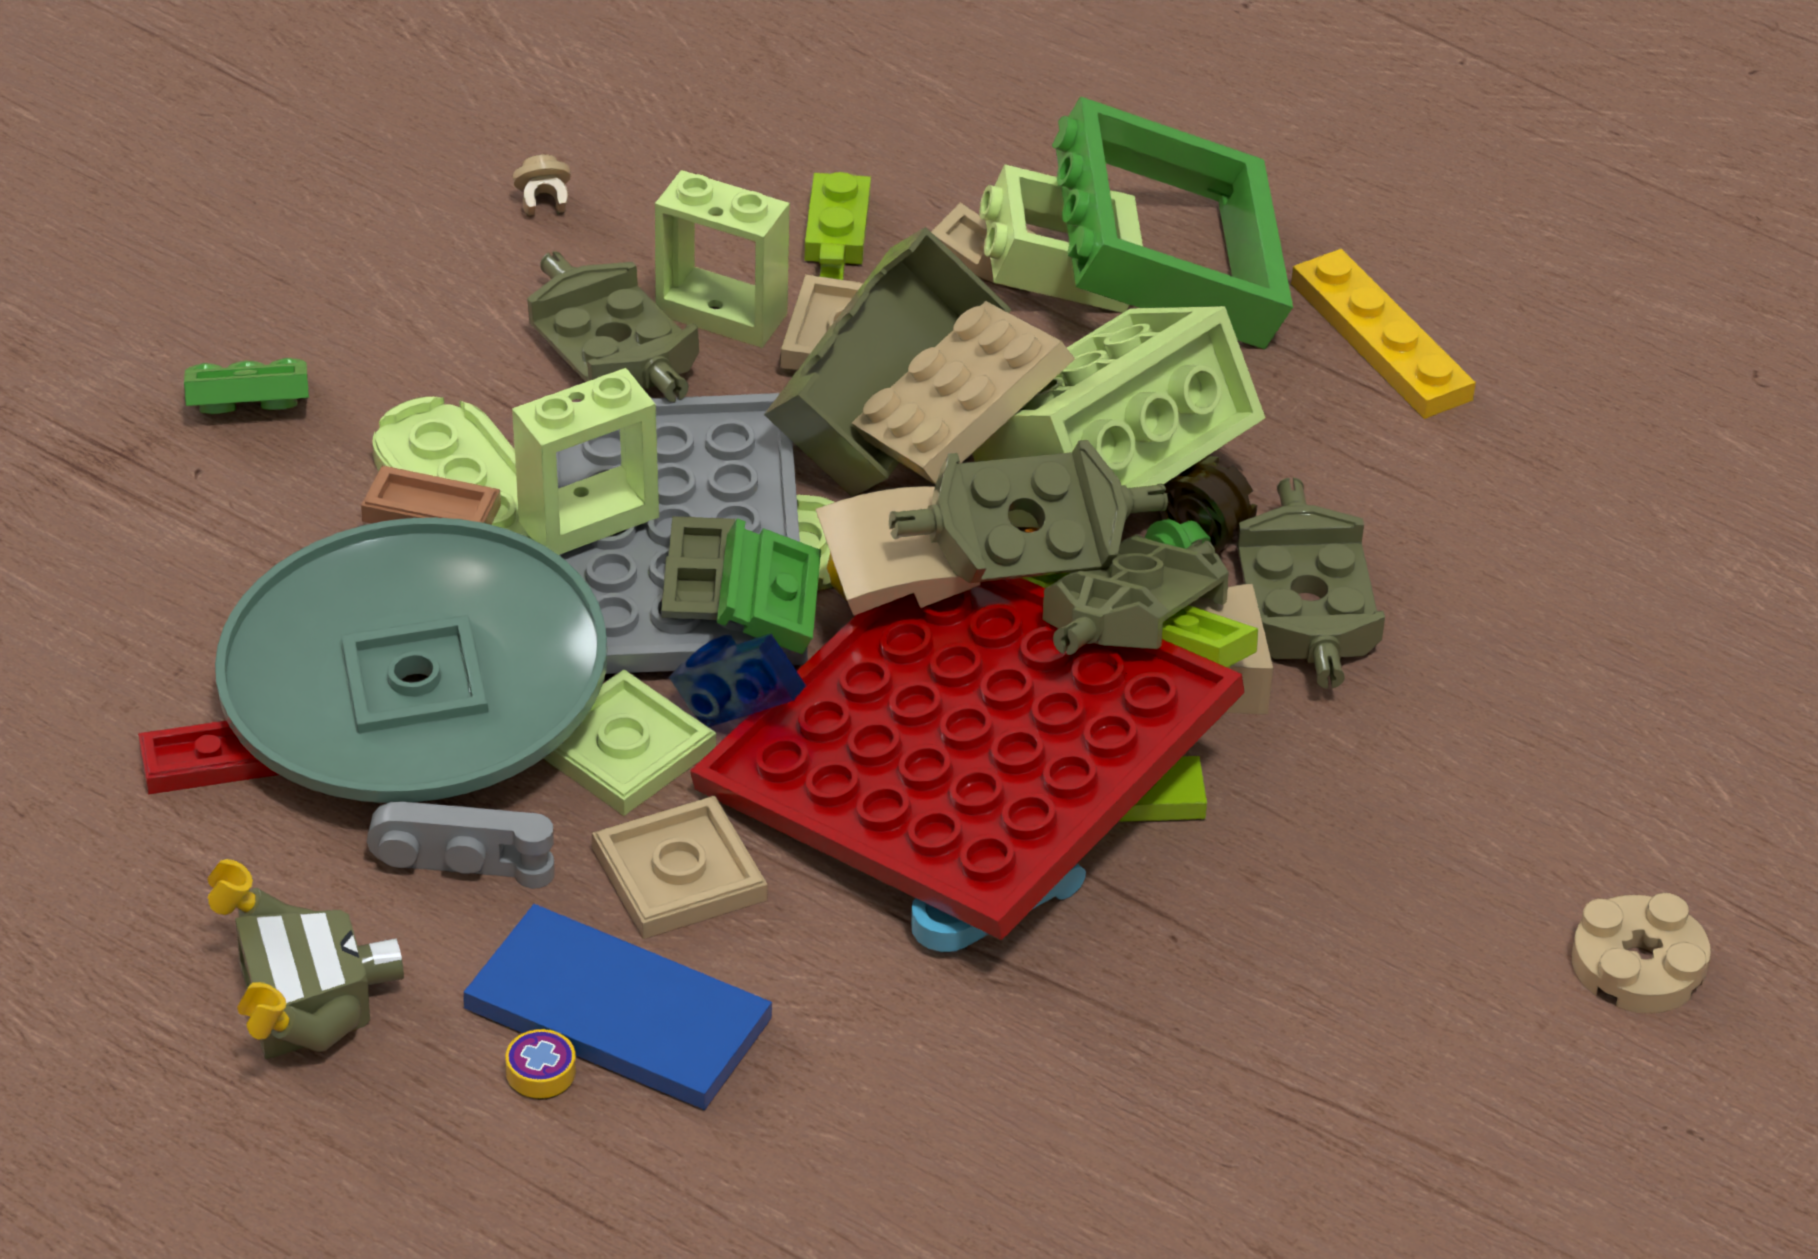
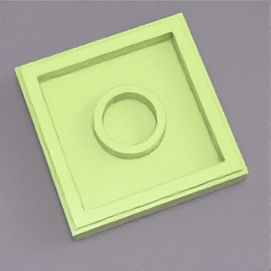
M622 670L602 685L594 705L572 735L543 759L625 816L701 761L716 747V733L626 670Z

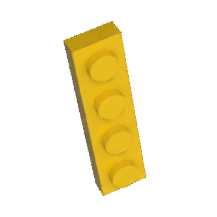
M1342 249L1293 266L1291 285L1423 419L1473 401L1476 382Z

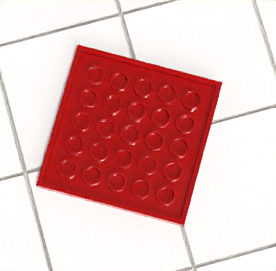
M1024 578L980 582V585L922 608H920L915 594L912 593L853 617L690 770L695 790L709 797L715 795L719 802L1002 940L1245 693L1243 677L1239 672L1163 639L1162 645L1158 649L1107 646L1092 643L1085 644L1071 655H1067V651L1064 654L1060 653L1053 642L1054 633L1058 628L1043 620L1044 589L1046 588Z

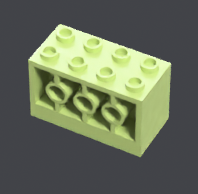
M1225 306L1131 308L1068 346L1067 349L1075 360L972 453L975 462L1069 453L1073 451L1078 441L1088 440L1118 477L1121 485H1125L1127 488L1151 486L1168 482L1264 420L1265 415ZM1024 510L1008 512L1009 520L1014 527L1039 528L1036 519L1030 513Z

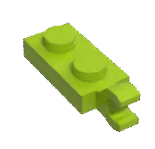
M845 172L831 174L814 173L805 238L804 261L819 262L821 264L820 277L843 280L845 263L863 264L871 176L851 175Z

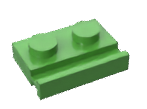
M737 518L726 537L717 623L726 626L729 620L744 625L743 633L803 654L813 639L821 550L765 528L762 529L760 534L745 529L746 521Z

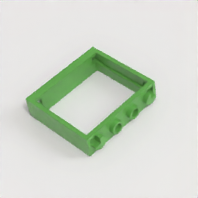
M1080 96L1069 116H1062L1059 119V132L1052 144V147L1056 149L1059 168L1057 183L1061 186L1064 203L1062 219L1067 223L1069 237L1068 256L1072 257L1076 287L1137 308L1225 306L1237 340L1266 349L1292 310L1293 303L1264 159ZM1106 164L1218 201L1232 276L1117 238Z

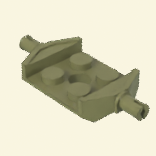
M552 251L553 257L550 253L544 255L540 262V268L551 280L527 298L529 323L579 376L587 382L627 368L641 387L644 386L648 389L656 386L670 402H676V396L679 400L683 399L688 392L689 385L678 374L688 372L700 352L698 327L692 323L687 325L685 329H681L638 286L637 266L633 262L585 265L576 268L572 267L558 251Z
M1088 440L1078 441L1073 451L1069 453L960 464L958 453H950L940 469L933 493L932 505H929L927 509L891 511L889 514V529H892L891 536L893 539L930 535L931 543L938 542L953 572L968 583L1110 568L1112 560L1118 555L1124 523L1129 514L1158 510L1165 511L1168 497L1167 493H1164L1166 489L1162 483L1132 488L1121 485L1118 477ZM1024 510L1030 513L1036 519L1039 530L1031 533L1020 531L1011 524L1008 512Z
M1293 477L1294 490H1292L1290 478H1285L1277 486L1282 507L1239 522L1237 549L1244 584H1253L1270 656L1274 659H1307L1308 663L1315 664L1319 686L1328 689L1327 676H1329L1331 687L1336 688L1345 679L1340 657L1365 656L1382 641L1385 614L1384 611H1377L1362 546L1364 521L1360 517L1314 505H1307L1303 482ZM1310 593L1321 599L1307 601L1303 600L1299 594Z
M1136 534L1120 542L1118 555L1112 560L1110 568L1071 572L1044 589L1043 620L1058 628L1054 633L1053 642L1056 649L1063 654L1067 651V655H1071L1085 644L1092 643L1107 646L1158 649L1162 645L1163 622L1198 600L1199 597L1212 599L1214 603L1221 605L1227 602L1229 572L1218 554H1215L1213 545L1208 541L1202 543V539H1199L1184 549L1152 541Z

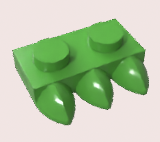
M283 358L273 361L269 365L245 360L233 363L227 368L210 363L191 366L185 370L184 375L186 406L199 405V411L207 414L236 410L237 402L260 401L261 408L269 410L297 406L298 398H309L307 363L301 359Z

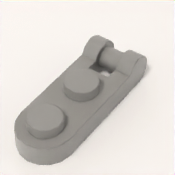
M390 802L380 806L372 815L367 844L375 857L389 866L515 877L519 884L531 889L547 886L555 876L554 856L549 851L554 844L553 823L542 814L413 802Z

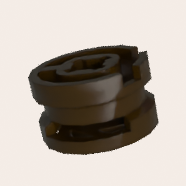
M1206 456L1183 471L1179 477L1173 478L1165 484L1166 490L1164 493H1167L1168 503L1166 510L1160 511L1162 520L1170 519L1180 525L1188 521L1197 522L1207 535L1215 540V543L1212 545L1215 553H1218L1229 544L1233 536L1238 535L1239 522L1256 516L1257 505L1250 504L1248 495L1253 492V489L1245 476L1235 466L1232 465L1225 469L1218 465L1219 457ZM1173 489H1175V490H1174V498H1173V496L1171 495V492H1172Z

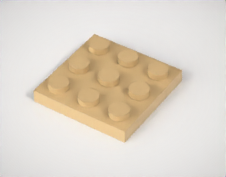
M985 301L981 306L973 307L964 312L956 320L953 326L954 330L937 346L920 352L909 364V371L894 385L878 391L869 398L864 405L863 413L852 422V425L865 441L936 485L940 469L948 454L958 453L959 464L962 463L1075 360L1061 340Z

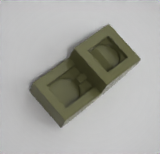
M672 516L669 557L666 556L662 618L717 620L726 537L735 519Z

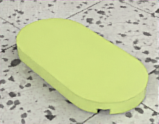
M428 396L403 402L387 411L380 419V428L376 433L374 432L372 441L373 458L378 471L383 465L500 489L501 507L492 525L511 530L532 539L519 523L515 449L482 410L460 400V407L444 404V397Z

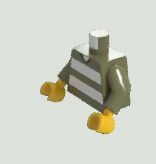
M221 860L208 876V884L213 887L208 895V903L212 911L217 914L227 915L231 914L236 908L239 909V917L235 918L239 964L246 992L237 1006V1011L241 1015L250 1016L246 1023L247 1030L253 1038L260 1040L265 1059L274 1058L301 1048H307L316 1052L328 1050L348 1033L364 1027L370 1021L368 986L404 978L403 962L397 939L358 946L348 913L342 910L315 911L286 904L259 888H253L249 891L253 883L252 876L245 866L235 860Z

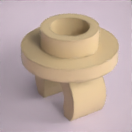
M536 155L524 160L522 167L515 170L512 177L515 188L524 191L523 208L528 216L535 215V197L540 193L552 195L556 201L557 213L565 212L568 197L565 184L571 178L569 166L557 161L551 155Z

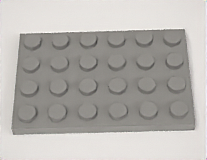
M780 393L684 397L681 400L676 397V402H670L666 398H651L656 404L659 518L559 555L590 586L601 608L605 621L608 646L605 674L619 673L622 670L633 673L803 665L808 661V646L803 654H799L743 633L744 625L731 620L724 626L718 624L717 620L662 618L661 613L666 556L669 557L672 516L735 519V521L738 518L746 521L745 529L760 534L762 529L765 528L800 542L793 443L764 415ZM620 429L556 452L558 488L621 466Z

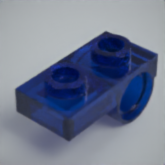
M772 634L737 644L731 635L717 637L692 653L669 677L697 720L708 728L794 701L806 687Z

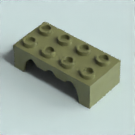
M924 227L889 249L764 415L851 497H854L888 479L899 464V461L865 441L852 425V422L863 413L864 405L869 398L878 391L894 385L909 371V364L920 352L937 346L954 330L953 326L956 320L967 310L981 306L985 301L1008 313L1012 309L931 231Z

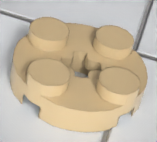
M1660 893L1653 897L1623 895L1609 899H1595L1586 904L1582 919L1576 929L1572 948V964L1578 979L1585 988L1596 996L1598 987L1607 994L1616 996V1007L1637 1013L1666 1012L1681 1007L1691 999L1692 990L1700 984L1702 986L1710 961L1709 939L1698 921L1688 914L1689 907L1687 903L1674 894ZM1627 949H1646L1652 952V958L1641 959L1637 951H1629Z

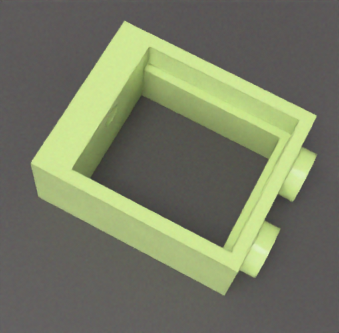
M1004 164L995 186L988 185L984 190L979 210L980 218L986 220L987 235L984 253L986 257L991 258L994 283L1121 313L1127 311L1128 304L1076 287L1072 257L1068 256L1069 242L1027 232L1026 224L1068 234L1067 223L1062 219L1064 203L1062 189L1057 183V177ZM1110 190L1117 238L1143 246L1135 196Z
M681 170L655 203L656 304L672 320L687 325L694 323L700 329L763 348L788 314L790 203L765 196L756 191H749L703 175ZM695 223L756 242L755 285L695 267Z
M627 368L512 408L519 523L532 540L560 555L659 518L656 404ZM580 399V400H582V401H581V402H573L572 400ZM620 429L621 466L558 488L556 452Z

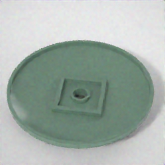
M437 517L406 518L367 524L333 534L294 552L261 576L239 600L223 627L215 660L216 685L222 711L238 740L256 759L286 779L314 791L357 801L380 803L421 802L458 796L489 787L531 767L559 747L583 722L598 697L607 668L608 646L604 617L590 586L566 560L546 546L511 530L486 523ZM411 674H424L428 676L425 680L415 683L401 680Z

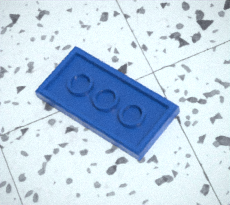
M536 904L531 906L463 992L464 1008L521 1033L537 1029L558 1032L569 1039L575 1049L576 1056L703 1110L707 1108L772 1018V1002Z

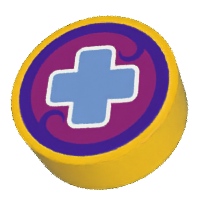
M531 1030L514 1038L507 1047L505 1054L506 1077L511 1087L518 1093L532 1098H548L562 1093L572 1084L576 1074L575 1049L564 1035L552 1030Z

